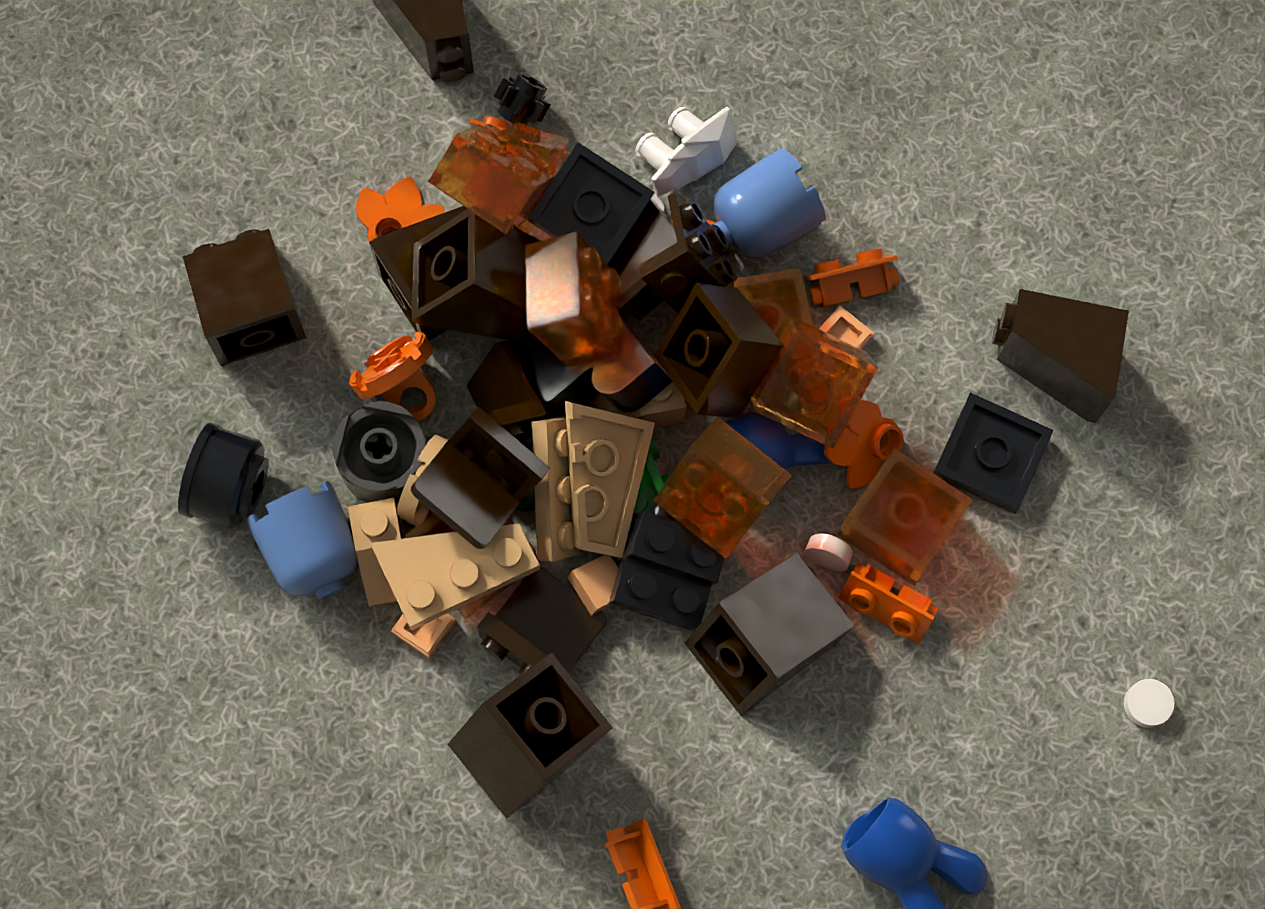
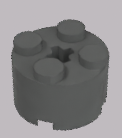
M371 402L363 405V408L351 415L348 414L341 420L333 437V456L342 480L355 496L368 503L394 498L395 503H398L409 475H415L422 464L418 458L427 445L421 426L407 409L391 402ZM383 448L389 449V455H384L382 459H375L373 454L380 455Z

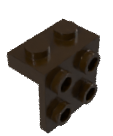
M675 191L668 195V202L677 243L641 263L639 269L641 278L672 309L679 313L696 282L734 288L733 282L737 280V275L727 259L726 250L729 249V242L719 226L714 225L711 227L708 224L700 207L694 200L686 201L678 191Z
M506 341L495 343L467 383V388L476 407L481 408L519 442L524 444L532 434V422L542 420L546 412L541 398L534 392L522 369L519 358L513 353L510 345Z
M477 407L452 434L412 484L411 492L414 497L475 548L484 549L492 541L519 502L545 477L550 467L481 408Z
M540 567V570L527 575L495 616L488 612L478 624L477 629L480 638L483 640L480 643L481 647L500 661L507 657L520 667L519 675H522L550 653H553L568 673H570L606 625V615L600 610L591 616L574 590Z

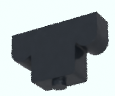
M564 246L556 252L557 326L527 343L510 340L507 343L510 345L513 353L519 358L522 369L534 392L539 397L541 396L561 416H566L565 401L586 406L600 393L619 411L627 413L637 411L673 381L584 266Z

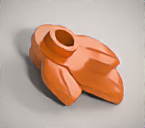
M409 176L394 184L383 196L374 190L363 188L356 203L357 216L368 229L369 242L388 231H396L445 213V209L441 205H422L420 191L414 179Z
M861 399L852 400L846 404V425L836 428L829 435L824 446V455L831 463L848 467L846 481L847 486L852 489L870 483L876 477L881 463L894 459L900 453L904 442L903 432L895 421L882 417L877 404Z

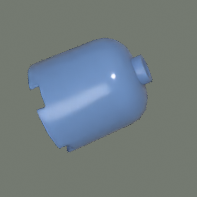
M780 148L750 166L718 189L714 197V214L717 222L712 224V227L714 225L719 226L724 232L729 246L732 245L740 254L747 258H763L818 229V226L822 224L821 222L826 220V215L815 187L813 186L806 190L796 175L797 172L803 169L802 166L788 151Z
M328 481L320 485L321 492L311 494L308 486L265 505L269 514L260 520L257 514L250 515L246 520L249 530L279 587L286 593L303 597L315 593L318 601L329 598L344 590L341 581L350 576L358 565L352 530L332 483Z

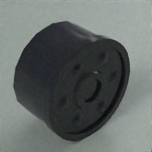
M207 423L193 445L183 473L178 497L179 514L188 518L196 517L229 528L241 524L245 517L252 515L261 498L269 467V461L264 457L265 449L261 441L223 429L218 424Z

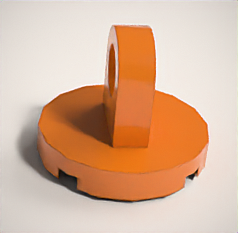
M422 332L414 334L415 340H412L410 335L405 337L403 335L389 342L367 358L368 360L364 362L367 369L361 375L358 370L353 371L349 384L360 399H369L382 394L387 402L407 409L417 421L426 418L432 413L436 405L435 389L421 366L432 355L434 347ZM410 387L421 389L426 395L425 401L417 407L406 406L400 399L405 389Z

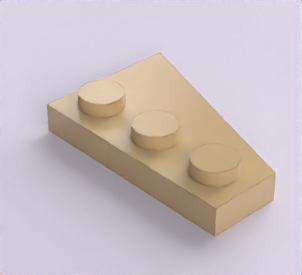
M565 401L574 547L622 558L655 423Z
M566 416L533 421V453L550 467L545 477L534 487L537 560L553 562L579 555L581 549L574 547Z
M520 524L502 526L484 549L475 548L457 532L370 543L411 631L540 570V565Z

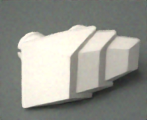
M686 107L676 109L668 120V126L670 127L668 129L682 138L681 144L675 150L659 139L654 133H647L639 140L635 152L638 153L636 155L657 170L651 178L656 196L660 197L675 188L680 189L725 163L737 144L730 108L722 109L705 122L691 113Z

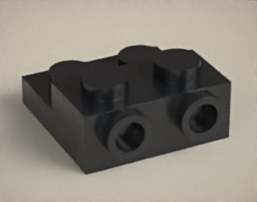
M651 506L650 511L643 510L633 516L609 603L687 630L695 631L702 623L711 586L718 583L729 539L718 536L720 529L713 524L693 521L692 526L677 522V513L673 510L660 506Z

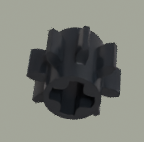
M518 73L516 79L512 77L509 80L503 78L494 94V97L501 100L498 113L507 121L523 128L527 126L529 121L532 123L536 121L542 122L551 106L549 102L544 100V95L547 91L546 86L525 73Z

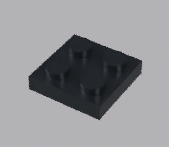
M577 142L528 216L527 221L604 271L655 192Z
M970 392L932 476L1016 514L1054 430Z

